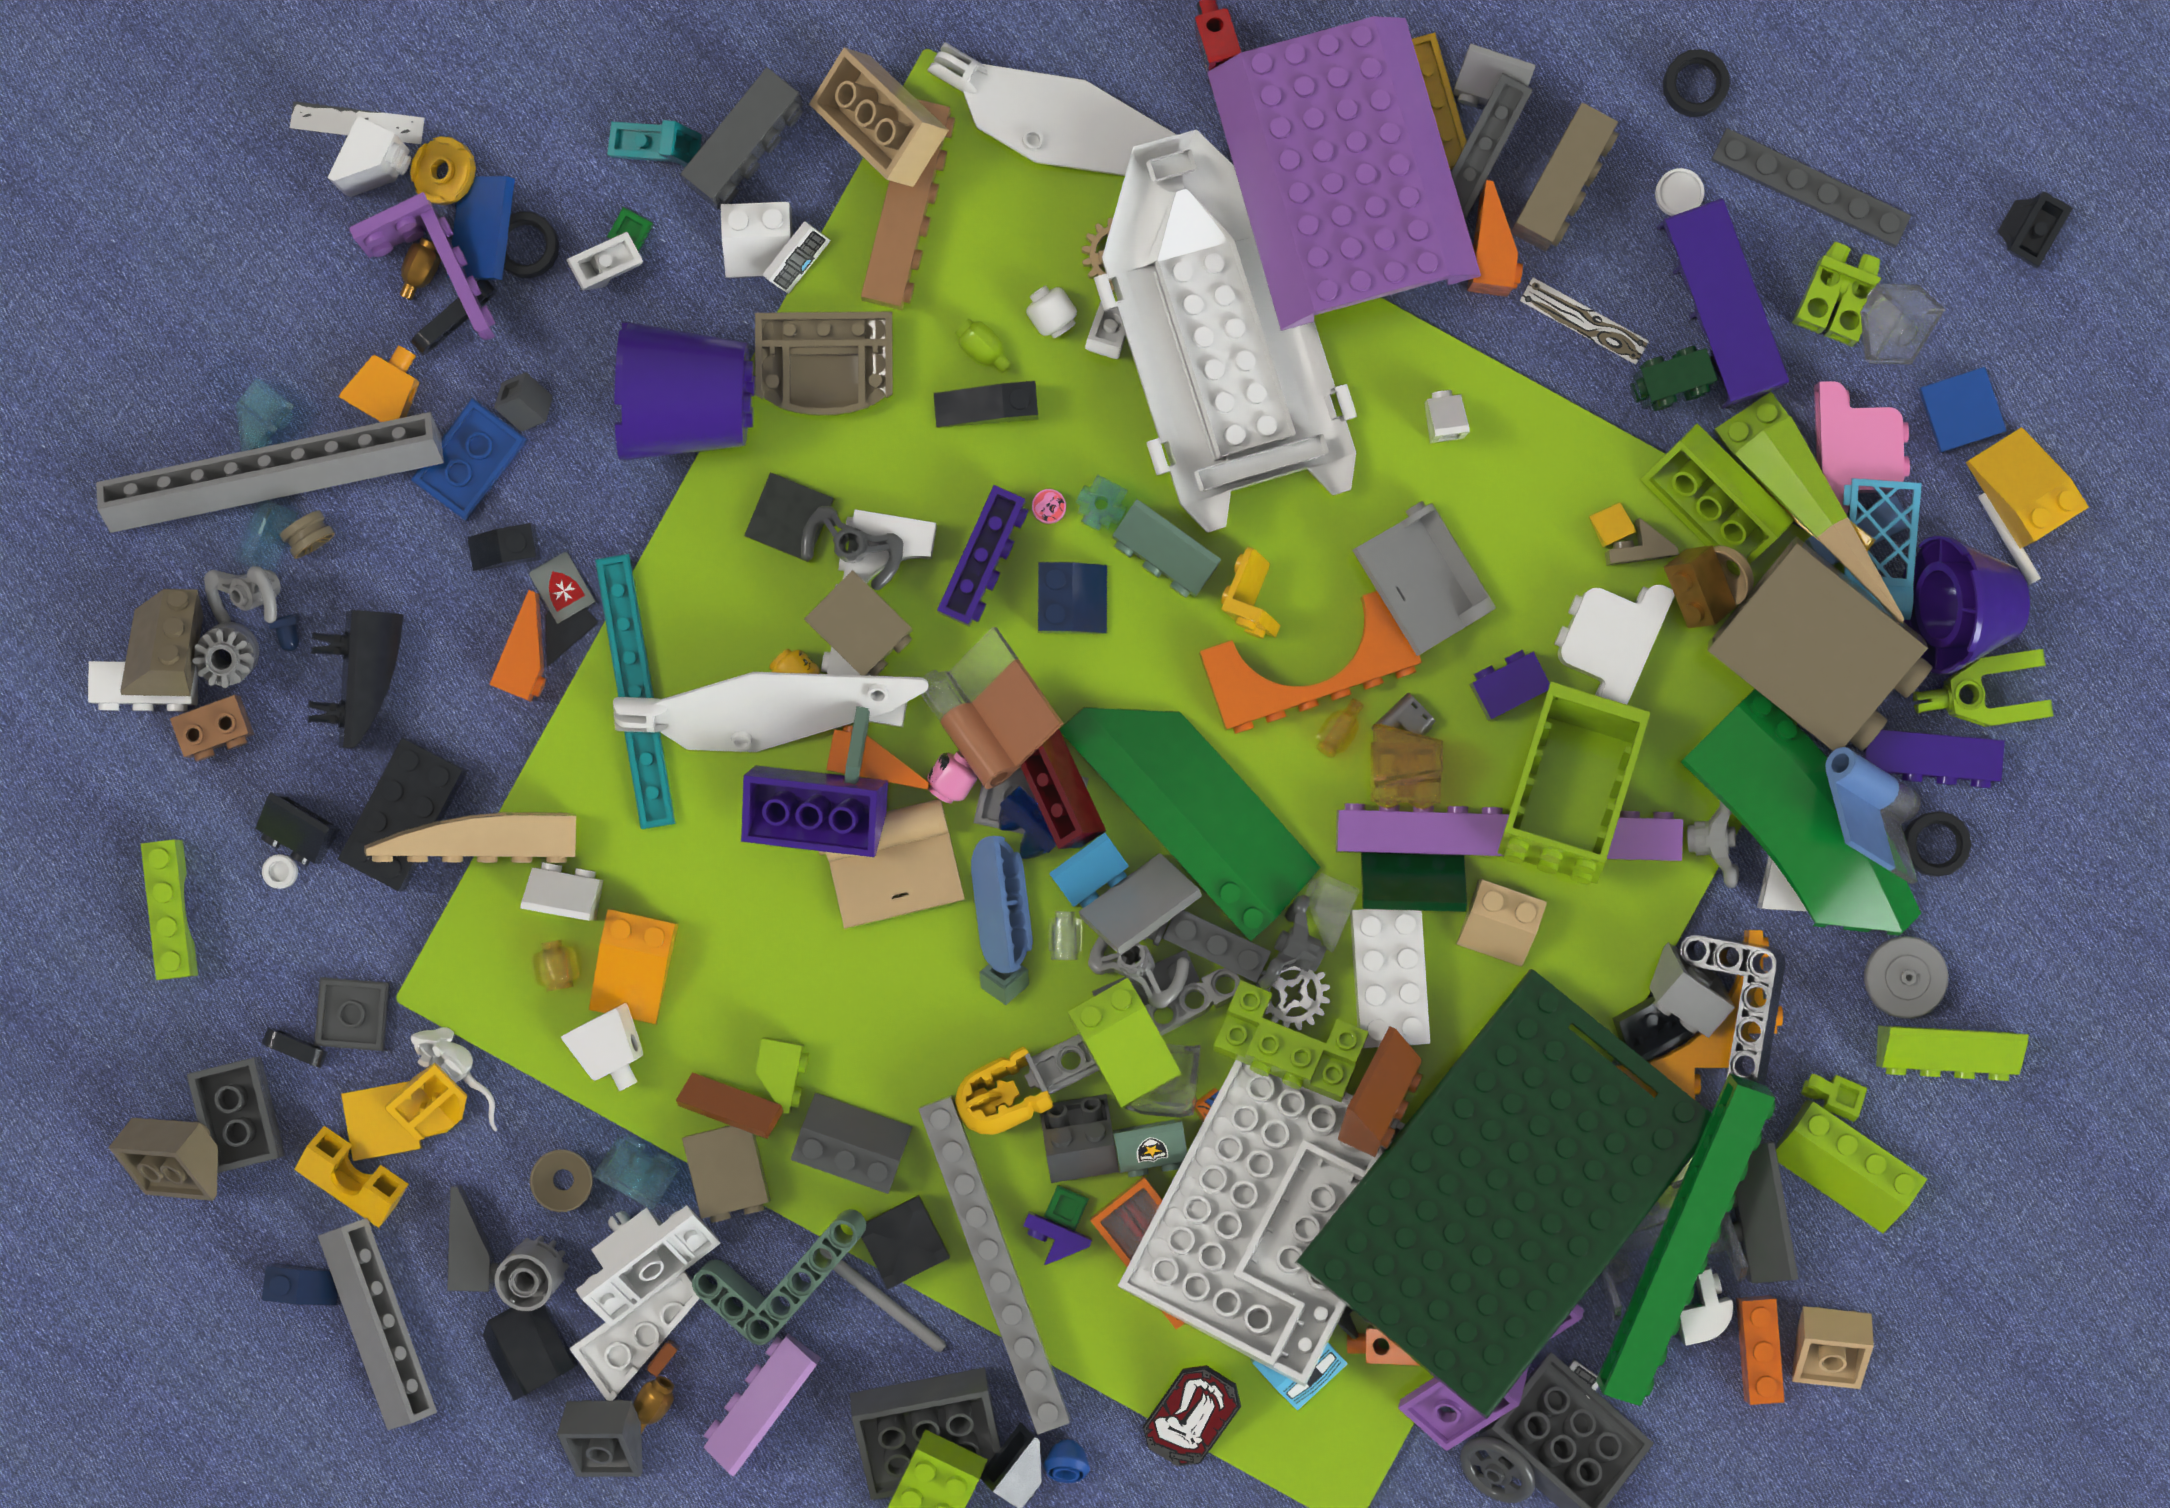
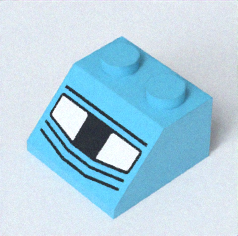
M1328 1342L1304 1387L1251 1358L1252 1364L1297 1411L1348 1364Z

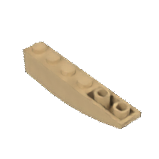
M500 812L468 815L432 822L398 832L364 845V853L366 856H372L373 862H393V856H407L408 862H428V856H442V862H463V856H477V862L482 863L498 862V857H511V862L530 863L532 862V857H546V862L566 863L567 857H575L576 815L573 813Z

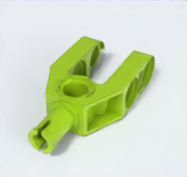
M2043 649L1979 658L1943 681V688L1921 692L1915 691L1913 693V701L1928 700L1927 703L1914 705L1915 711L1919 714L1926 711L1946 709L1949 716L1983 727L2053 717L2051 700L1988 709L1985 706V690L1981 681V677L1987 674L2046 666ZM1963 686H1967L1972 690L1973 699L1969 704L1963 703L1959 697L1960 689Z

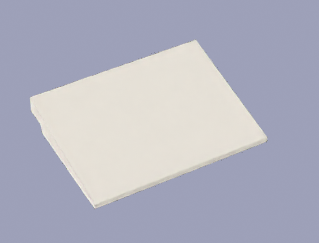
M1235 1060L1118 1287L1305 1387L1347 1305L1295 1262L1386 1149L1381 1146L1376 1157H1373L1337 1140L1347 1107L1353 1095L1346 1092L1341 1103L1304 1087H1301L1300 1090L1293 1089L1282 1083V1078L1269 1074L1268 1077L1259 1075L1250 1070V1065ZM1397 1119L1394 1120L1391 1128L1395 1129L1392 1140L1405 1125Z

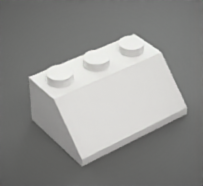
M357 116L330 171L328 179L349 197L395 182L399 174L404 175L411 162V157L408 156L410 150L395 133Z

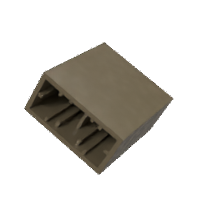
M1797 536L1708 642V651L1832 751L1845 747L1848 742L1852 743L1860 751H1863L1875 739L1888 720L1876 709L1890 692L1895 689L1902 696L1908 698L1932 669V665L1921 657L1928 649L1926 640L1906 623L1898 622L1881 603Z

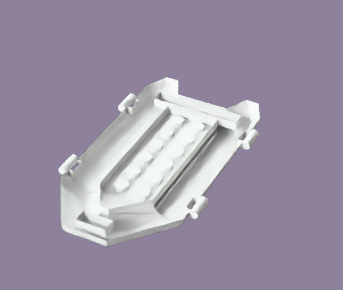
M1197 129L1133 146L1102 256L1106 274L1094 277V281L1104 311L1118 309L1158 435L1157 439L1146 442L1156 475L1170 472L1180 506L1206 532L1226 527L1231 491L1307 469L1331 495L1351 490L1356 450L1346 420L1356 418L1357 413L1348 385L1344 384L1335 387L1315 322L1283 331L1280 330L1234 165ZM1109 280L1112 281L1118 301H1115ZM1336 394L1342 416L1337 417L1330 395ZM1161 444H1164L1170 466L1167 464Z

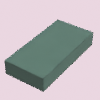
M856 707L844 783L857 784L859 782L869 726V708Z

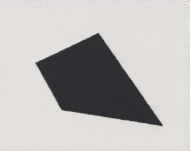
M586 608L558 624L550 611L546 614L547 667L598 623Z

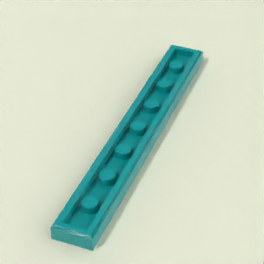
M630 554L595 559L618 697L654 698ZM624 731L641 829L676 824L660 732Z

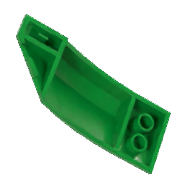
M1754 689L1681 763L1754 836L1798 895L1813 919L1814 927L1825 928L1827 925L1843 926V930L1860 932L1881 930L1887 931L1888 935L1900 936L1918 918L1921 911L1892 849L1891 853L1896 868L1889 871L1845 844L1826 774L1825 764L1827 757L1780 708Z
M1083 707L1059 729L1061 734L1250 942L1281 914L1321 868L1181 712Z

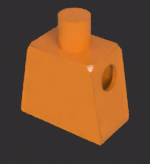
M1372 1325L1366 1328V1333H1358L1359 1337L1357 1339H1353L1347 1334V1353L1366 1354V1363L1420 1366ZM1378 1339H1386L1389 1343V1349L1380 1348Z

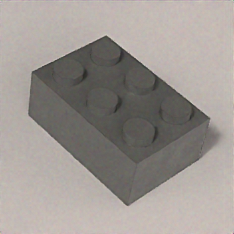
M261 1056L187 1074L198 1122L209 1129L211 1138L218 1146L217 1173L285 1156Z

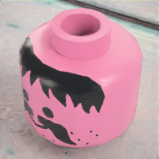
M957 751L955 754L942 753L928 773L927 781L930 784L929 791L934 796L946 803L952 804L953 801H962L966 798L978 777L960 751Z

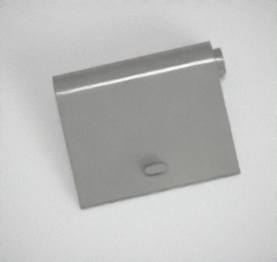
M1423 501L1405 511L1408 518L1352 550L1417 656L1496 609L1495 604L1433 503L1426 506Z

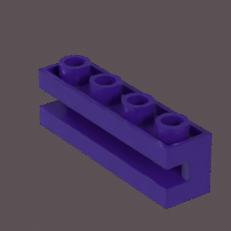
M1881 730L1875 739L1863 750L1862 757L1888 774H1902V781L1923 782V776L1936 777V784L1957 785V779L1971 780L1970 787L1991 788V782H2002L2005 740Z

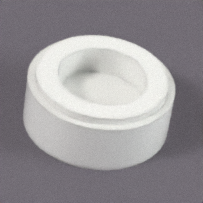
M277 854L269 857L264 862L262 876L269 886L283 889L291 886L296 881L298 867L291 857Z

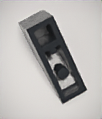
M1035 381L1002 383L934 393L936 428L1038 419Z

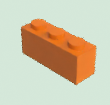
M1771 1295L1736 1298L1744 1401L1749 1405L1784 1403L1776 1298Z

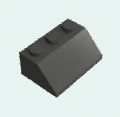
M815 1093L790 1160L889 1194L913 1126Z

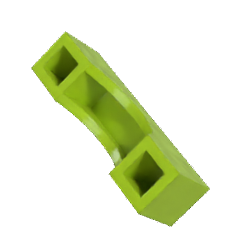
M174 839L141 843L156 980L198 976L195 943L189 931L185 910L184 883L187 872L183 840Z

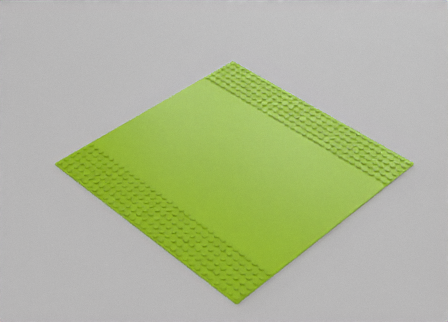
M925 49L920 54L903 87L916 99L950 107V117L955 118V125L952 137H945L942 150L947 151V157L943 171L937 170L934 183L939 184L935 204L929 203L926 216L931 217L927 237L920 236L917 248L923 250L919 269H912L909 282L915 283L911 302H904L901 311L864 302L861 299L889 180H886L863 158L821 232L831 241L791 292L787 293L777 313L892 312L893 395L888 398L885 396L868 408L839 415L796 413L779 408L764 397L762 400L755 395L752 396V407L754 410L753 428H748L746 445L699 451L633 570L654 698L664 699L751 672H771L770 664L786 649L804 651L819 667L820 674H827L826 672H821L824 652H831V646L804 619L835 588V585L843 580L844 571L838 570L840 558L834 552V537L826 524L823 525L814 547V556L809 562L744 536L770 472L834 498L831 507L837 511L839 519L844 524H846L847 516H854L855 509L936 523L937 529L932 559L921 558L901 561L899 569L891 581L880 590L873 589L913 629L909 634L912 638L911 642L900 653L893 650L884 659L888 665L877 676L921 677L928 681V689L907 702L903 727L869 722L867 736L927 781L928 773L942 753L955 754L959 751L941 725L942 717L960 704L972 703L1014 659L1020 660L1064 724L1083 707L1181 712L1321 867L1295 898L1299 895L1309 897L1310 903L1306 911L1309 935L1321 940V944L1327 947L1324 957L1314 973H1325L1320 983L1330 985V989L1323 991V996L1330 999V1002L1320 1004L1319 1007L1325 1013L1323 1016L1316 1013L1312 1015L1315 1022L1314 1025H1310L1304 1020L1302 1021V1030H1297L1295 1023H1290L1289 1029L1327 1043L1336 1019L1357 1027L1350 910L1362 909L1361 852H1336L1337 810H1345V803L1365 804V810L1379 811V804L1400 805L1399 811L1413 812V805L1434 806V812L1447 813L1448 806L1468 807V813L1482 814V807L1503 808L1502 814H1510L1548 691L1488 721L1469 685L1476 681L1474 674L1491 665L1495 671L1506 666L1505 658L1523 649L1525 655L1534 651L1549 683L1554 682L1595 695L1600 681L1563 665L1558 658L1559 646L1554 645L1561 627L1565 626L1568 628L1573 615L1568 613V610L1575 595L1582 596L1592 588H1602L1635 603L1643 586L1650 588L1654 585H1664L1672 589L1664 566L1675 557L1606 566L1605 552L1613 549V543L1602 547L1589 516L1620 502L1635 529V520L1638 518L1642 519L1678 547L1679 554L1685 549L1706 545L1640 480L1665 453L1381 297L1318 314L1314 317L1335 387L1344 384L1348 385L1357 413L1356 418L1346 420L1356 450L1351 490L1331 495L1307 469L1231 491L1226 527L1206 532L1180 506L1170 472L1156 475L1146 442L1157 439L1158 435L1127 337H1125L1118 359L1102 356L1085 349L1087 338L1101 300L1094 278L1089 279L1088 277L1092 267H1083L1082 261L1090 256L1082 253V247L1091 246V243L1086 239V235L1088 233L1095 236L1098 234L1095 229L1097 223L1106 228L1108 227V218L1113 219L1125 176L1035 163L979 130L975 126L963 92L928 72L927 69L931 63H934L937 53L930 49ZM1107 236L1098 244L1096 253L1105 249ZM1045 285L1049 290L1056 287L1062 288L1077 309V315L1074 318L1076 324L1056 338H1053L1051 335H1041L1026 313L1027 307L1032 303L1029 296ZM1113 292L1115 301H1118L1116 293ZM968 318L973 322L981 321L1000 339L1002 354L1011 362L1003 373L994 364L984 365L977 362L959 345L960 337L955 332ZM754 352V354H753V356H752V358H751V360H750V361H753V376H755V352ZM1035 381L1038 407V419L936 428L934 393L1002 383ZM1452 390V395L1461 394L1470 432L1464 439L1430 443L1425 401L1432 398L1431 393ZM1336 394L1330 395L1337 417L1342 416ZM1161 444L1167 464L1170 466L1164 444ZM996 485L1025 498L1026 503L1023 508L1029 511L1021 529L1018 527L1013 529L1009 539L1015 542L1007 560L1003 558L999 560L995 570L1001 573L993 591L986 589L981 601L986 603V607L979 622L972 620L970 627L938 613L937 609L992 487ZM1045 489L1058 491L1066 502V512L1063 518L1053 524L1040 522L1032 511L1034 497ZM1136 499L1221 559L1220 564L1196 597L1190 593L1187 598L1183 597L1170 587L1173 581L1163 574L1159 578L1155 577L1142 567L1145 562L1135 554L1129 558L1114 547L1117 541L1112 538V535ZM1423 501L1426 506L1433 503L1495 604L1496 609L1420 654L1422 663L1415 666L1416 673L1398 679L1395 673L1382 677L1384 683L1364 690L1363 684L1350 688L1351 695L1332 701L1331 696L1328 695L1317 699L1319 706L1299 712L1298 706L1285 710L1287 717L1267 723L1264 717L1252 721L1254 725L1252 729L1237 734L1234 733L1233 728L1225 731L1199 652L1233 640L1239 655L1252 670L1267 680L1286 686L1314 685L1335 676L1348 665L1361 642L1364 628V612L1361 597L1377 591L1352 550L1408 518L1405 511L1419 502ZM1791 523L1782 535L1750 564L1754 578L1753 587L1796 536L1806 543L1805 541L1812 537V535ZM837 525L834 526V528L836 529L837 533H838L840 530H842V529H839V528L837 527ZM1637 533L1617 542L1633 540L1634 546H1638ZM849 541L846 543V550H847V551H848ZM1247 547L1258 551L1270 563L1254 606L1265 610L1281 625L1276 638L1265 634L1264 638L1261 639L1244 632L1245 628L1236 625V621L1221 609L1223 606L1221 603L1223 592L1228 585L1231 586L1236 574L1234 571L1236 560L1240 554H1244ZM1039 562H1075L1107 565V634L1038 633ZM1841 562L1833 565L1844 574V565ZM1728 567L1729 571H1730L1732 574L1736 575V574ZM876 574V575L867 583L870 587H871V581H872L878 574ZM1674 596L1627 704L1651 713L1621 811H1639L1640 818H1653V812H1674V819H1683L1682 861L1606 859L1598 883L1586 885L1573 881L1569 875L1559 872L1548 874L1540 871L1537 865L1527 862L1522 864L1513 863L1506 860L1504 856L1464 855L1467 892L1466 912L1422 911L1430 1044L1410 1045L1422 1059L1418 1073L1423 1074V1078L1416 1093L1414 1094L1409 1091L1405 1098L1410 1103L1403 1116L1404 1118L1409 1120L1530 969L1540 974L1616 1037L1618 1035L1612 1018L1645 1001L1651 992L1649 987L1664 946L1668 942L1676 946L1719 868L1711 855L1696 856V852H1689L1687 829L1688 825H1694L1695 821H1709L1719 808L1720 800L1681 761L1755 689L1708 651L1709 640L1737 607L1715 625L1688 628L1677 599ZM605 621L498 812L573 813L576 815L575 857H567L566 863L550 864L561 865L562 873L575 875L576 868L596 872L595 879L603 880L596 920L588 921L520 908L531 869H541L542 862L548 863L546 862V857H532V862L530 863L511 862V857H498V862L482 863L477 862V856H474L396 996L397 1002L441 1027L450 1028L454 1031L455 1035L686 1163L688 1161L682 1141L683 1137L729 1126L723 1122L678 1106L676 1099L692 1072L775 1102L755 1073L761 1038L766 1037L803 1044V1052L809 1053L805 1074L799 1073L796 1086L802 1087L799 1107H792L790 1114L782 1113L768 1139L755 1135L771 1199L770 1202L763 1205L820 1237L837 1216L845 1210H856L862 1214L865 1221H868L919 1195L950 1258L902 1283L1002 1337L918 1108L951 1095L955 1102L957 1089L967 1075L1000 1057L1009 1059L1011 1052L1023 1046L1032 1057L1077 1035L1078 1033L1070 1020L1068 1011L1094 997L1092 991L1124 977L1117 972L1105 973L1103 975L1095 974L1089 968L1090 952L1099 935L1081 919L1079 911L1083 909L1082 906L1078 903L1073 907L1049 874L1088 844L1080 848L1058 849L1055 841L973 823L982 783L977 778V781L964 800L953 801L952 804L941 800L965 900L845 929L826 854L819 855V851L741 842L744 775L757 765L845 776L842 773L826 770L834 729L842 731L843 726L758 752L687 750L660 732L676 824L642 830L624 731H616L614 725L613 700L618 697ZM1407 693H1410L1436 720L1432 725V729L1418 742L1403 727L1386 742H1383L1371 729ZM1787 715L1797 725V722ZM1063 736L1081 777L1089 778L1087 790L1105 826V833L1129 865L1128 868L1123 870L1126 875L1129 876L1159 853L1162 854L1200 889L1202 897L1184 910L1248 940ZM888 782L887 811L938 799L929 790ZM1732 813L1729 815L1728 824L1729 827H1735L1737 835L1742 823ZM988 836H1002L1006 838L1004 841L1011 846L1014 852H1019L1021 855L1032 929V950L1027 951L1021 965L1028 969L1029 985L1007 1005L983 990L980 984V971L988 965V962L983 955L980 945L971 875V859L978 842ZM1480 879L1547 902L1537 934L1522 967L1457 945L1477 882ZM1106 883L1097 889L1096 892L1100 897L1111 888ZM1294 899L1270 925L1251 941L1271 951L1263 968L1264 971L1268 969L1270 962L1278 956L1279 951L1274 949V946L1281 931L1288 932L1294 925V922H1289L1285 918V913ZM607 909L679 924L657 1024L633 1019L643 1049V1056L629 1063V1066L638 1082L621 1091L618 1090L611 1074L596 1081L592 1080L561 1038V1036L604 1014L589 1010ZM1149 938L1139 942L1141 945L1147 946L1155 963L1186 950L1163 938L1158 946L1154 945L1153 940ZM1108 945L1104 956L1117 952ZM1187 950L1200 980L1197 983H1202V977L1224 968ZM1288 970L1282 972L1279 976L1284 980L1294 979L1300 971ZM1237 974L1240 980L1256 986V982ZM1221 977L1217 980L1215 987L1218 992L1228 994L1235 988V982L1230 977ZM1302 979L1294 987L1288 985L1285 987L1284 991L1288 995L1283 1007H1285L1287 1002L1290 1003L1292 999L1298 1001L1301 999L1302 995L1299 994L1298 990L1300 988L1299 985L1303 981ZM1310 979L1306 986L1308 996L1315 1001L1316 989L1312 979ZM1271 986L1270 992L1273 993L1271 1002L1276 1007L1279 1002L1278 990ZM1191 992L1185 998L1186 1006L1191 1009L1200 1008L1204 1003V996L1199 992ZM1231 1002L1217 1009L1213 1005L1206 1014L1162 1035L1182 1075L1126 1107H1120L1100 1070L1050 1094L1053 1103L1107 1094L1112 1131L1181 1118L1188 1152L1203 1124L1192 1104L1213 1088L1220 1091L1235 1062V1059L1214 1051L1215 1041L1225 1021ZM1301 1006L1294 1007L1289 1010L1286 1016H1299L1307 1012V1010ZM1168 1007L1158 1008L1154 1013V1019L1159 1024H1167L1172 1020L1174 1013ZM1271 1012L1265 1014L1264 1018L1271 1020L1273 1014ZM1279 1019L1277 1024L1282 1025L1283 1021ZM1572 1024L1568 1027L1612 1063L1614 1058ZM1378 1047L1363 1048L1346 1091L1347 1093L1354 1096ZM1069 1052L1063 1056L1061 1064L1064 1068L1072 1070L1079 1066L1081 1058L1078 1054ZM1029 1065L1021 1068L1014 1075L1009 1074L1000 1079L1005 1082L1013 1080L1020 1093V1096L1014 1099L1013 1106L1023 1102L1024 1098L1030 1095L1036 1096L1041 1093V1090L1037 1087L1031 1089L1024 1076L1029 1073ZM815 1093L913 1126L889 1194L790 1160ZM1034 1112L1031 1119L1005 1132L994 1135L979 1134L967 1128L962 1122L1052 1366L1140 1415L1149 1418L1182 1369L1207 1365L1236 1383L1241 1402V1408L1209 1453L1308 1508L1369 1507L1414 1425V1422L1398 1409L1400 1399L1434 1378L1433 1375L1422 1366L1366 1363V1354H1348L1347 1333L1337 1324L1328 1342L1348 1364L1297 1411L1252 1364L1250 1357L1186 1323L1176 1330L1160 1309L1118 1287L1127 1267L1092 1224L1090 1218L1142 1176L1128 1177L1127 1172L1120 1173L1119 1167V1172L1051 1183L1040 1113ZM1161 1166L1148 1168L1149 1174L1144 1176L1163 1199L1178 1169L1162 1171ZM1057 1185H1060L1089 1198L1075 1231L1091 1237L1092 1242L1090 1247L1044 1265L1054 1239L1048 1237L1046 1242L1038 1240L1027 1234L1029 1228L1024 1227L1023 1224L1029 1211L1044 1217ZM845 1224L840 1225L844 1233L853 1235V1231L849 1226ZM860 1238L848 1253L877 1268L865 1243ZM1352 1311L1349 1315L1357 1332L1366 1333V1328L1371 1324ZM1378 1339L1380 1348L1389 1349V1343L1386 1339Z

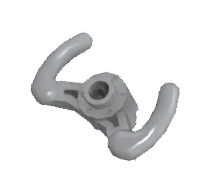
M252 566L247 571V574L233 575L215 569L205 574L204 584L207 600L219 624L231 622V618L224 608L218 590L228 593L232 603L244 611L264 605V620L267 623L276 621V597L280 593L281 586L277 575L273 571Z
M1720 801L1719 808L1709 821H1695L1694 825H1688L1689 852H1696V856L1711 855L1723 871L1726 887L1733 889L1738 884L1739 867L1731 863L1728 854L1730 847H1736L1735 827H1729L1728 824L1729 815L1732 812Z
M1099 936L1091 949L1088 965L1095 974L1103 975L1105 973L1117 972L1129 978V980L1143 987L1148 997L1147 1001L1155 1008H1165L1174 1001L1182 991L1188 978L1189 960L1181 957L1177 960L1176 973L1168 989L1161 990L1153 974L1155 968L1154 958L1147 946H1143L1140 943H1137L1121 956L1118 953L1104 956L1108 944ZM1148 978L1152 984L1151 987H1149L1146 981Z

